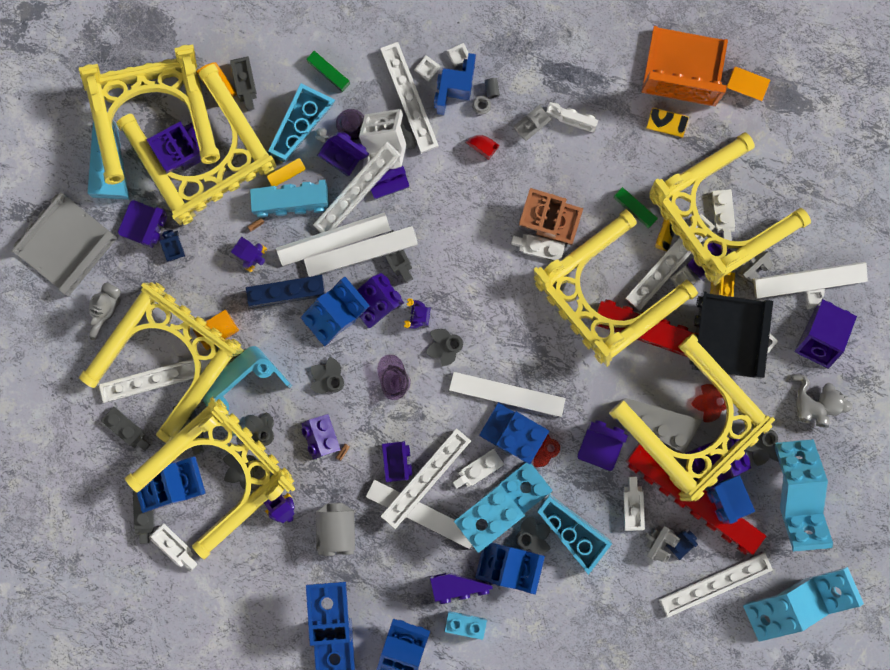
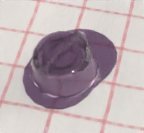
M347 109L341 112L336 120L338 132H344L351 137L350 140L354 143L362 144L359 134L364 115L355 109Z
M392 354L382 357L378 362L377 371L383 394L390 400H399L409 390L411 379L406 373L401 359Z

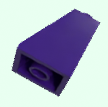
M822 299L814 309L794 352L829 369L844 353L857 316Z

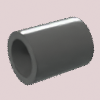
M486 79L487 97H499L498 79Z

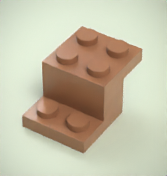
M530 188L519 226L537 231L536 235L573 245L583 208L567 204L566 198Z

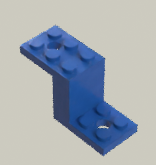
M346 581L307 584L310 646H314L316 670H355L352 618H349ZM330 598L333 601L332 608H323L322 600ZM335 653L340 656L338 664H332L329 661L331 654Z

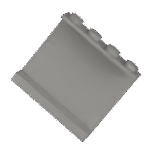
M61 192L52 198L51 205L47 209L40 212L36 223L31 224L26 229L25 236L15 242L12 252L21 257L59 288L58 290L63 294L70 296L116 241L117 237Z

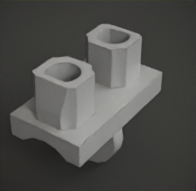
M539 105L514 125V129L527 141L548 124L552 118Z
M763 251L744 263L736 273L750 283H754L753 279L760 277L756 272L759 267L763 271H767L773 266L770 260L772 255L769 251Z
M666 526L663 527L661 532L655 529L652 535L646 533L645 537L649 539L646 546L650 548L647 557L666 563L671 554L663 550L666 544L675 547L680 538L673 533L672 529Z

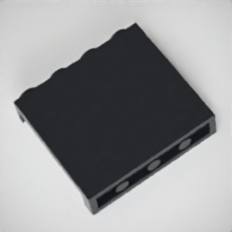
M704 291L701 293V296L697 297L696 307H699V313L695 315L694 326L697 327L696 334L694 335L697 337L698 343L728 375L756 379L765 378L774 301H758L707 294ZM689 359V364L692 365V370L700 371L697 368V366Z

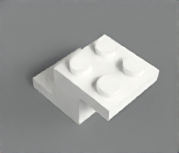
M401 109L365 114L359 138L362 145L367 148L366 151L369 153V156L364 159L363 167L386 142H389L401 154L390 169L402 166L407 144L400 126L403 117Z

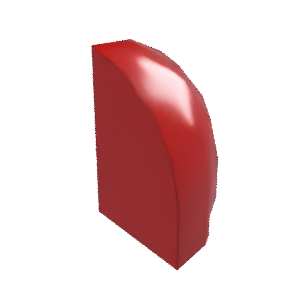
M484 135L472 136L465 142L488 160L500 146Z

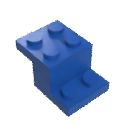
M468 53V59L463 61L462 71L443 68L442 74H438L437 90H439V93L435 92L434 108H437L438 115H445L447 97L470 101L476 54Z
M343 277L330 291L317 298L300 318L325 347L339 333L350 327L370 305L350 281Z
M498 402L479 436L530 465L548 435L549 430Z
M196 457L170 463L137 493L142 513L206 494Z
M740 475L714 484L710 488L708 487L709 492H707L709 500L711 503H715L717 508L715 510L716 516L723 524L735 523L738 521L737 519L756 512Z
M492 542L481 551L475 578L536 595L545 556Z
M393 619L376 670H418L430 631L420 626L408 624L403 620Z

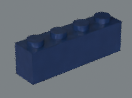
M322 275L246 287L248 306L251 309L319 298L326 293Z

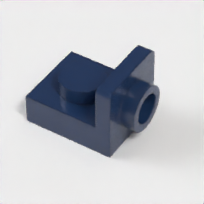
M178 230L163 232L159 241L166 261L169 262L184 257L185 252Z
M682 530L676 535L680 540L675 547L669 544L666 545L678 560H681L693 547L698 546L696 543L697 538L690 530L688 532Z

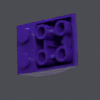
M451 572L430 576L435 602L439 601L440 604L449 603L451 598L458 597L459 600L471 598L470 594L478 593V596L490 593L489 590L493 589L490 583Z

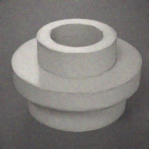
M478 96L473 100L472 108L477 114L484 115L490 111L491 101L486 96ZM484 103L485 107L479 108L478 104Z

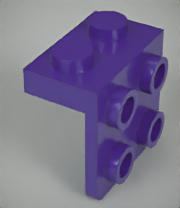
M337 132L328 136L317 156L348 177L359 160L367 158L369 153L366 151L367 148L350 140L351 137L348 134Z
M132 200L119 227L118 234L153 248L154 244H157L161 227L167 221V213L161 208H153Z
M383 273L371 277L357 289L370 305L360 316L368 328L373 327L391 311L404 304L401 295L395 291L389 279Z
M595 420V423L589 422L577 458L602 469L612 471L628 435L624 434L625 430L617 427L613 429L607 428L606 423Z

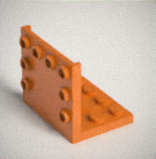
M654 26L641 93L716 107L726 93L727 85H722L721 78L728 39L722 40Z

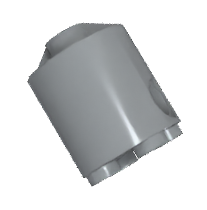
M327 503L315 512L316 551H318V555L333 556L335 552L342 555L354 554V510L343 503Z

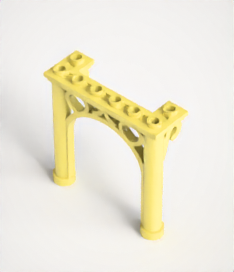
M182 45L174 48L176 59L146 63L142 66L127 67L100 74L98 64H88L84 67H79L96 130L105 171L103 173L105 183L113 185L124 180L112 128L113 117L123 103L144 93H167L182 100L188 107L191 115L201 162L212 164L220 159V153L215 146L196 72L197 63L193 45ZM176 77L178 82L168 86L163 83V80ZM158 79V84H155V81L149 80ZM135 83L134 85L130 86L131 89L128 90L127 85ZM183 84L185 86L187 96L179 90ZM121 88L124 90L119 97L108 95V92L112 89ZM105 100L109 103H112L111 107L108 110V113Z
M215 64L203 68L199 72V76L206 84L231 126L232 144L227 156L214 169L196 176H182L173 172L166 174L148 145L147 138L134 115L127 114L116 122L118 128L126 135L170 207L173 219L179 225L189 224L194 220L193 217L196 216L195 211L200 212L207 207L206 204L209 202H216L223 198L224 193L235 191L242 182L253 180L257 173L261 176L264 174L267 176L275 171L274 168L277 167L273 157L268 155L222 81ZM238 136L247 150L237 149ZM236 154L247 156V162L241 167L232 166V159ZM228 165L235 174L223 180V175L227 171L225 167ZM170 178L182 182L179 186V192ZM204 180L205 183L213 182L217 185L204 192V186L200 181ZM188 182L197 183L199 191L193 196H185L184 189Z
M746 132L737 136L735 141L680 175L675 174L665 182L663 179H656L649 193L652 203L658 205L662 217L665 220H669L673 232L681 237L685 249L691 251L696 264L704 269L706 278L713 282L715 286L719 284L725 275L799 228H805L811 224L808 213L803 208H799L757 236L746 241L726 240L713 233L704 224L696 206L697 188L708 176L755 148L752 138ZM692 184H694L690 195L681 192L684 189L691 186ZM682 198L690 202L689 210L681 211L675 201ZM692 214L690 217L691 227L689 228L682 217H688ZM695 235L702 236L703 238L707 236L708 239L702 246ZM716 243L721 245L722 254L719 256L712 255L708 250V244ZM727 247L739 248L736 251L731 252L730 254L725 256L727 253Z
M627 209L622 211L619 217L561 261L558 259L554 260L544 270L542 267H535L533 269L535 275L533 278L536 281L534 284L540 292L544 291L548 295L546 297L548 302L552 306L556 305L558 307V313L562 319L568 320L572 324L570 325L572 331L576 335L580 334L582 336V342L586 348H592L595 352L594 357L600 364L604 363L606 367L610 365V361H612L614 356L687 300H692L698 295L696 288L686 279L641 315L630 320H612L600 315L591 308L581 291V273L589 260L637 225L635 218ZM577 268L575 279L571 277H565ZM563 283L575 285V293L567 296L563 294L560 287ZM576 300L578 304L577 310L574 312L567 302ZM582 318L596 319L591 324V331L583 323ZM599 324L608 325L610 328L609 336L605 338L598 336L595 332V327ZM614 327H627L623 331L614 334Z
M142 283V292L86 371L83 370L80 374L79 379L86 385L95 388L128 340L141 330L158 328L176 335L185 343L193 356L195 375L187 392L156 433L159 439L167 443L181 430L232 357L238 356L245 350L241 348L242 344L237 340H225L221 337L222 333L215 328L210 329L206 326L207 322L199 316L195 318L190 314L191 310L189 308L176 304V299L164 292L165 288L159 283ZM155 308H160L166 313L164 322L155 323L152 317V311ZM146 313L149 323L137 326ZM171 313L183 321L180 325H167L171 322ZM190 327L204 337H198L192 343L190 341L193 339L190 335ZM200 341H205L211 346V353L208 356L198 354L197 344ZM209 359H211V361L209 362V364L206 366V368L204 369V371L201 373V361H200V360H209Z
M691 334L678 347L719 390L724 398L727 410L723 430L709 447L693 454L677 453L669 449L624 400L609 412L670 476L673 484L681 490L679 493L681 501H697L704 495L703 490L707 486L709 488L718 481L717 477L721 473H726L732 467L730 464L735 459L739 460L745 454L744 450L748 446L752 447L759 440L757 437L762 432L763 434L768 432L772 428L771 424L775 421L773 417L766 416L698 343L697 337ZM733 404L739 409L737 411L739 415L734 416ZM740 419L744 421L745 429L741 434L736 435L732 431V423L734 420ZM727 435L732 439H739L729 450L727 449V441L729 440ZM709 454V456L718 454L722 457L712 466L710 458L705 455ZM675 458L687 459L686 470ZM695 458L703 459L706 464L705 469L700 474H696L692 470Z
M213 397L210 398L208 406L133 474L130 473L124 478L127 484L138 493L181 453L197 445L220 447L237 459L245 474V491L239 503L191 545L194 551L204 560L217 545L260 508L268 499L270 501L275 500L282 494L284 489L287 492L295 490L293 485L294 479L291 477L290 472L285 467L281 469L277 465L279 461L274 455H268L264 451L266 449L259 440L255 442L252 439L253 434L246 426L242 428L238 424L240 420L235 414H229L226 405L220 399L216 401ZM216 426H222L227 430L228 434L225 439L218 440L213 438L212 431ZM208 431L209 438L195 439L202 432ZM232 431L243 442L242 444H227L232 439ZM250 449L259 460H252L246 465L248 462L246 455ZM261 466L265 470V476L261 479L251 477L250 471L252 467ZM251 483L261 485L250 495Z

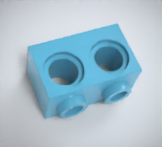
M448 611L445 632L483 640L487 619Z

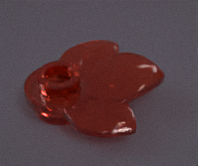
M701 385L703 394L697 396L691 405L695 409L704 412V422L716 421L719 419L721 412L726 410L725 401L723 405L717 403V399L723 398V396L714 385Z
M549 434L534 457V467L546 466L551 458L556 457L560 453L559 442L551 439ZM548 445L554 446L553 452L547 450Z

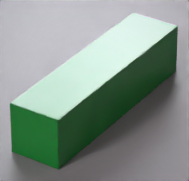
M313 51L306 59L312 67L340 91L343 92L350 85V81L316 51Z
M623 187L613 197L648 229L658 219Z

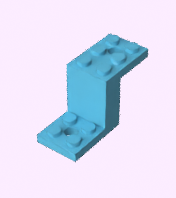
M814 439L775 443V451L783 473L780 510L793 552L832 548L833 541L823 514L828 480ZM804 531H811L813 534H807Z
M525 463L484 495V498L458 517L454 523L479 553L525 516L524 513L553 490L532 464ZM523 482H528L531 485L530 492L523 493L520 490V485ZM479 519H484L487 522V528L483 531L476 528V522Z
M848 567L802 579L778 595L749 602L743 605L760 642L802 632L829 614L860 607L864 603ZM835 587L841 590V595L836 592ZM765 615L769 617L770 623L765 619Z

